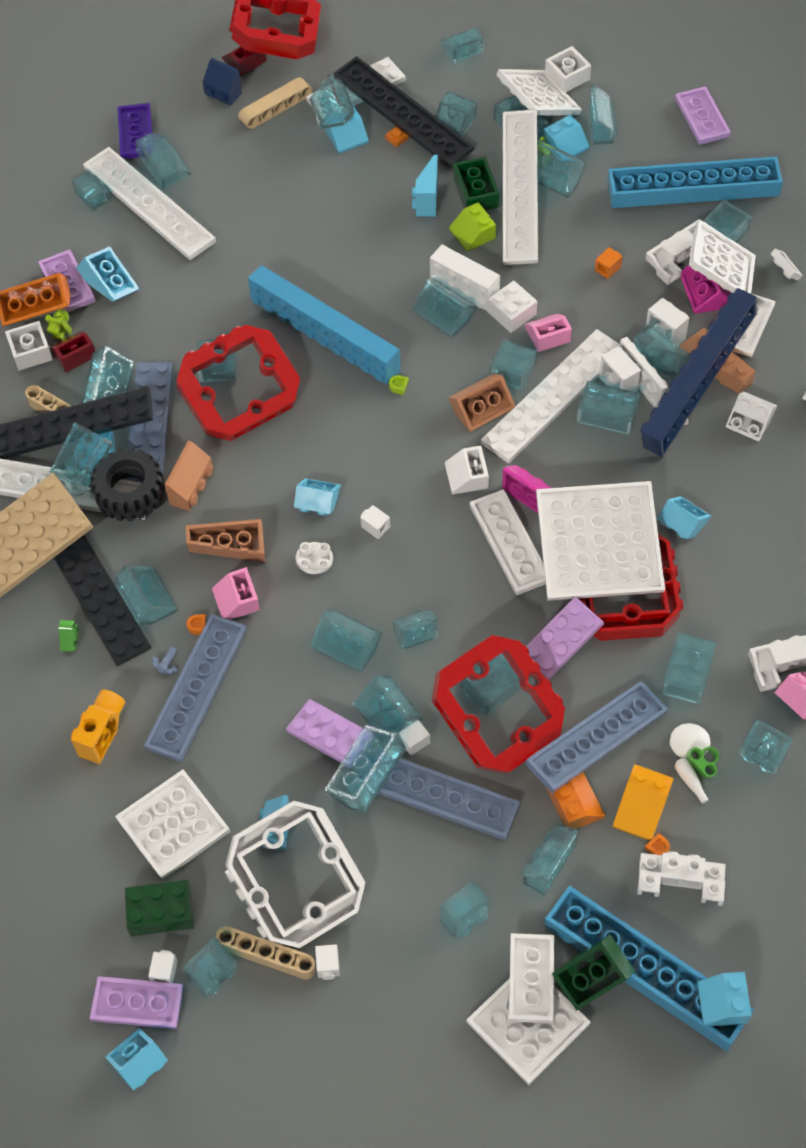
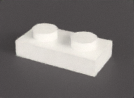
M774 249L770 253L774 257V263L782 267L784 270L783 274L788 279L799 280L803 276L783 251Z

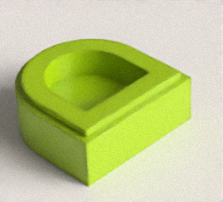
M401 375L392 376L389 379L390 391L404 395L409 383V377Z

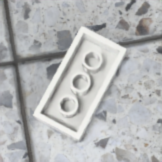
M441 245L430 257V280L434 284L444 287L449 292L455 293L462 299L468 300L477 307L487 311L488 298L500 289L499 274L444 245Z

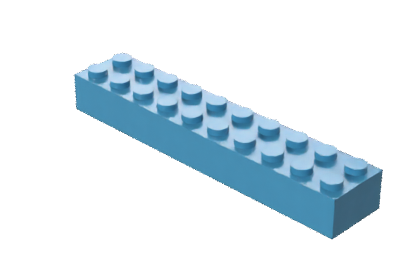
M777 157L608 169L607 178L611 208L780 196L783 184Z
M262 265L248 277L251 301L255 305L263 307L268 313L276 315L281 321L287 322L294 329L305 333L310 339L313 338L323 347H327L336 355L347 359L350 364L360 367L363 372L371 374L378 381L388 385L389 379L392 376L398 375L401 371L400 349Z
M570 885L545 918L544 927L580 952H583L610 934L635 970L624 982L726 1052L729 1051L744 1028L745 1024L703 1026L697 982L707 979V977Z

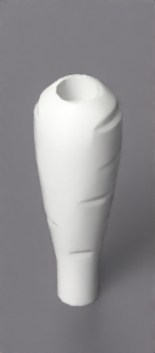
M679 759L675 763L677 773L695 793L702 804L706 803L709 799L702 789L692 764L688 759Z

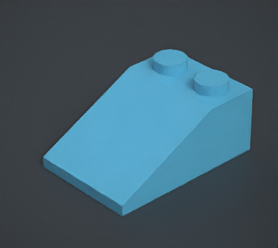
M434 155L416 179V186L412 187V198H415L412 200V209H416V216L436 217L438 155Z
M111 247L84 257L76 267L86 283L112 302L139 290Z

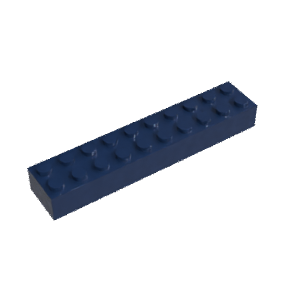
M738 287L734 293L729 295L725 307L720 308L717 319L710 323L707 334L700 338L697 349L692 350L687 364L682 365L677 379L674 378L672 380L669 391L662 395L659 406L652 410L649 421L644 422L642 425L641 439L643 448L663 457L757 315V296Z

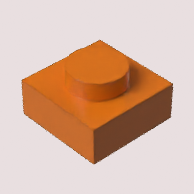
M394 127L385 134V139L395 147L400 146L409 139L408 135L397 127Z

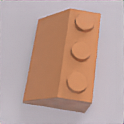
M494 373L448 398L454 413L469 432L516 407L503 375Z
M191 441L187 442L165 483L169 504L190 511L193 505L197 504L200 491L204 490L208 476L212 475L214 470L211 457Z

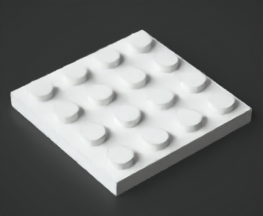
M499 69L496 74L501 83L506 85L512 94L516 95L521 104L525 105L529 110H537V116L579 115L582 110L544 70Z
M699 220L695 224L689 266L693 270L705 275L709 280L719 284L723 289L734 293L738 287L751 294L755 255Z
M181 770L115 816L161 880H164L230 833L229 827L184 770Z
M509 978L466 1020V1023L529 1086L591 1022L579 1010L576 1011L571 1002L555 987L553 1023L509 1021Z

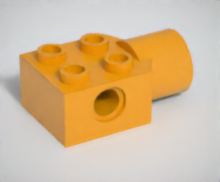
M103 689L99 692L93 705H89L87 711L82 713L79 726L71 734V741L78 757L97 764L101 763L118 731L119 715L126 703L121 696Z

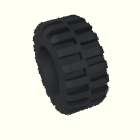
M128 448V450L118 449V452L115 453L110 452L106 458L103 457L99 460V465H95L90 478L91 489L99 509L112 519L116 517L118 521H123L124 519L134 521L133 519L135 518L142 519L144 515L153 513V509H157L160 501L163 500L165 491L162 471L157 460L153 459V456L149 453L145 454L142 450L134 451V448ZM127 477H137L144 480L140 487L131 492L121 493L112 490L118 481Z

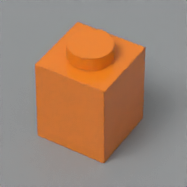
M609 247L596 258L595 271L609 279L621 268L623 256Z

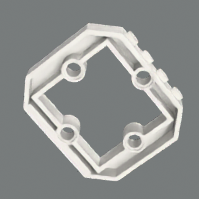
M297 801L286 804L234 835L225 864L227 868L225 874L229 881H234L238 887L235 891L241 901H246L248 905L246 911L252 920L256 919L259 927H257V930L261 937L301 948L356 914L359 910L365 886L363 877L324 809ZM306 819L321 844L318 850L319 859L325 864L333 865L347 892L325 905L314 901L307 903L303 908L304 918L284 930L268 903V892L264 888L259 887L242 856L261 845L268 849L280 847L284 841L283 832ZM270 832H274L277 835V842L275 844H270L267 840ZM328 847L333 848L335 852L332 859H328L325 856V851ZM259 891L262 895V900L256 904L251 898L254 892ZM314 906H317L320 910L317 918L310 916V910Z

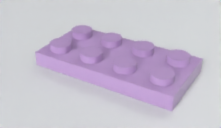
M706 86L675 94V100L699 145L730 137L731 131Z
M70 249L38 261L45 277L56 273H61L67 277L71 293L69 307L63 308L67 313L96 302L88 283L85 282L76 269L78 264Z
M574 597L527 645L529 655L532 660L539 664L541 673L550 680L604 625V622L577 597Z
M311 699L308 700L286 728L287 733L349 768H352L374 739V735L371 732Z
M98 976L90 1020L94 1022L177 1029L184 986L183 984Z

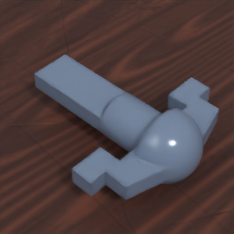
M171 646L161 663H158L159 659L153 656L151 660L153 661L152 666L161 674L172 675L173 672L176 673L177 668L172 666L169 669L168 666L178 649Z

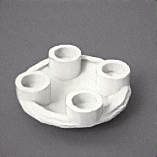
M303 542L295 557L298 567L309 574H320L327 571L334 559L329 544L318 542Z
M687 723L674 729L671 733L669 745L676 755L686 759L688 750L695 747L702 750L710 747L711 742L705 729L699 725ZM691 753L692 758L696 759V753Z

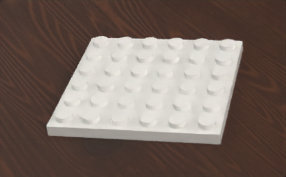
M651 481L536 489L547 601L573 599L574 597L591 598L660 593L665 591Z

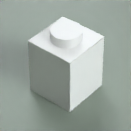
M374 505L361 514V527L377 539L391 527L390 517Z
M419 720L398 733V745L402 751H407L410 756L430 744V734Z
M337 944L315 946L318 978L332 980L336 976H340Z
M167 950L153 952L148 976L150 981L173 983L178 962L175 954Z

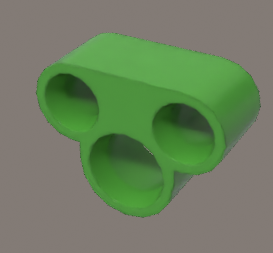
M60 620L59 622L61 652L76 651L79 628L74 620Z
M710 746L701 750L695 747L687 751L686 759L702 777L711 778L717 774L715 763L719 760V752L716 748ZM705 751L711 752L713 756L711 762L705 760ZM692 752H695V753H696V755H697L696 759H693V758H692V756H691V753H692ZM706 767L710 769V774L705 772Z

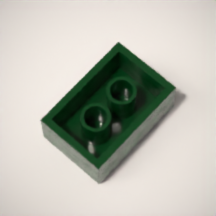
M486 157L453 163V179L464 209L478 202L484 210L499 207V191Z
M188 880L125 888L126 924L131 937L194 928L192 893Z
M609 934L559 966L552 975L577 1011L626 981L635 970Z

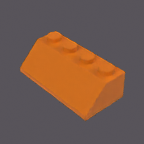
M56 273L0 291V319L2 326L5 327L69 307L71 293L67 277L61 273Z
M584 772L553 794L547 789L567 832L605 818V814Z

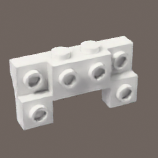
M699 220L685 229L676 232L672 237L663 240L658 246L646 252L645 260L657 270L656 275L667 285L681 277L682 270L677 265L691 255L695 224Z
M798 635L792 636L783 641L775 640L770 644L749 649L748 656L754 668V677L760 692L780 687L779 672L806 666V635L800 637Z
M667 852L660 856L641 853L637 894L641 895L642 891L654 893V896L658 897L660 884L700 890L702 888L701 903H705L706 900L718 901V905L722 906L725 892V864L705 862V858H700V856L694 854L684 856L679 855L677 852Z

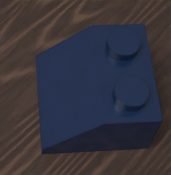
M211 58L203 79L204 94L231 106L242 94L239 70Z

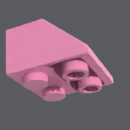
M554 314L524 324L537 352L571 342L572 329L564 315Z
M247 567L228 573L212 588L222 618L231 620L260 611L258 598Z
M802 671L788 675L775 691V694L801 718L806 720V672Z

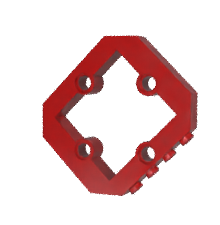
M235 0L229 32H232L231 39L244 50L295 60L312 55L315 51L321 4L316 0ZM251 6L269 9L275 15H283L285 12L303 15L300 17L298 35L301 37L282 34L279 29L269 27L266 30L247 27L251 24Z
M244 325L242 327H235L227 335L222 334L211 343L203 344L196 351L192 350L186 353L181 363L176 388L206 435L233 441L292 409L301 378L271 331ZM252 343L261 357L259 363L260 373L264 376L273 375L283 392L265 402L257 399L252 400L248 405L247 412L224 423L214 407L215 391L209 386L201 387L194 374L214 363H223L227 356ZM219 349L222 350L223 353L217 354L214 351ZM269 362V363H271L273 366H272V367H267V366L264 365V363ZM206 395L209 396L211 399L206 401L203 400L202 397ZM259 409L261 412L255 414L252 412V410Z
M658 534L663 578L668 580L664 581L665 591L659 593L662 610L642 611L636 604H627L624 606L622 613L598 614L596 616L604 622V625L593 635L598 640L660 637L679 618L680 611L683 610V599H679L681 587L680 582H676L678 569L677 565L673 564L675 551L671 549L670 541ZM593 597L578 598L595 614Z
M491 635L442 668L435 676L431 701L478 769L502 774L509 773L534 755L535 752L561 736L565 712L563 700L559 694H555L551 688L550 680L543 676L539 664L532 660L529 655V649L519 640ZM502 653L519 677L520 687L524 691L529 692L546 717V720L533 729L529 726L514 729L510 736L512 744L494 756L478 733L480 728L479 719L472 714L466 715L449 689L466 677L473 681L486 677L489 673L488 662ZM474 665H478L480 667V674H476L474 672ZM529 676H531V677L534 678V680H535V685H534V686H532V685L529 684V682H528ZM466 720L469 721L472 725L470 731L466 730V728L464 727V722ZM520 732H523L526 735L525 742L520 740Z

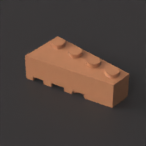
M703 328L678 346L676 360L687 363L692 350L697 349L700 338L706 335L708 331ZM732 352L715 378L722 385L737 393H741L753 384L755 370Z
M261 519L185 526L186 544L189 552L266 563Z

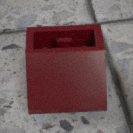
M238 46L222 56V60L229 66L238 69L239 75L243 76L266 62V54L246 51L241 46Z
M82 331L49 347L65 372L97 357L93 342Z

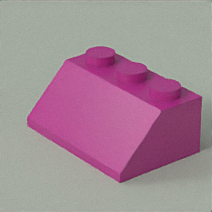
M689 265L681 272V280L695 314L720 310L721 307L727 304V299L731 294L730 291L723 289L713 280H709L699 271L693 270Z
M517 465L505 467L503 469L502 490L504 489L506 493L538 513L536 489H548L551 487L546 485L540 478H535L529 474L524 468H520Z

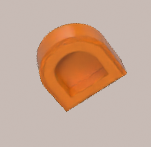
M206 614L192 615L188 618L186 625L191 634L201 635L206 625Z
M658 833L645 845L644 849L649 854L662 856L663 853L669 852L670 844L666 838Z

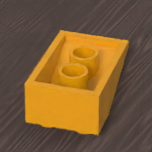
M634 764L612 827L651 841L674 778Z

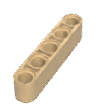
M296 78L243 108L239 112L238 118L249 129H253L305 100L306 96L312 93V88L302 78Z
M32 385L25 390L29 406L41 414L71 406L39 386Z
M227 926L221 927L216 933L218 945L225 952L305 980L311 979L316 974L315 961L308 954ZM223 937H232L229 942H222ZM244 943L252 944L248 949L241 948ZM264 950L271 951V954L268 956L261 955ZM283 957L291 958V961L288 963L281 962ZM303 964L311 965L309 970L300 969Z

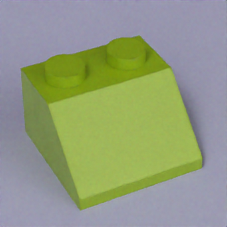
M479 202L463 209L449 227L451 233L466 252L496 239V224Z

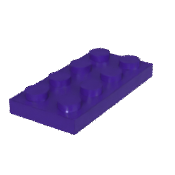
M150 103L117 106L120 156L123 159L154 156Z

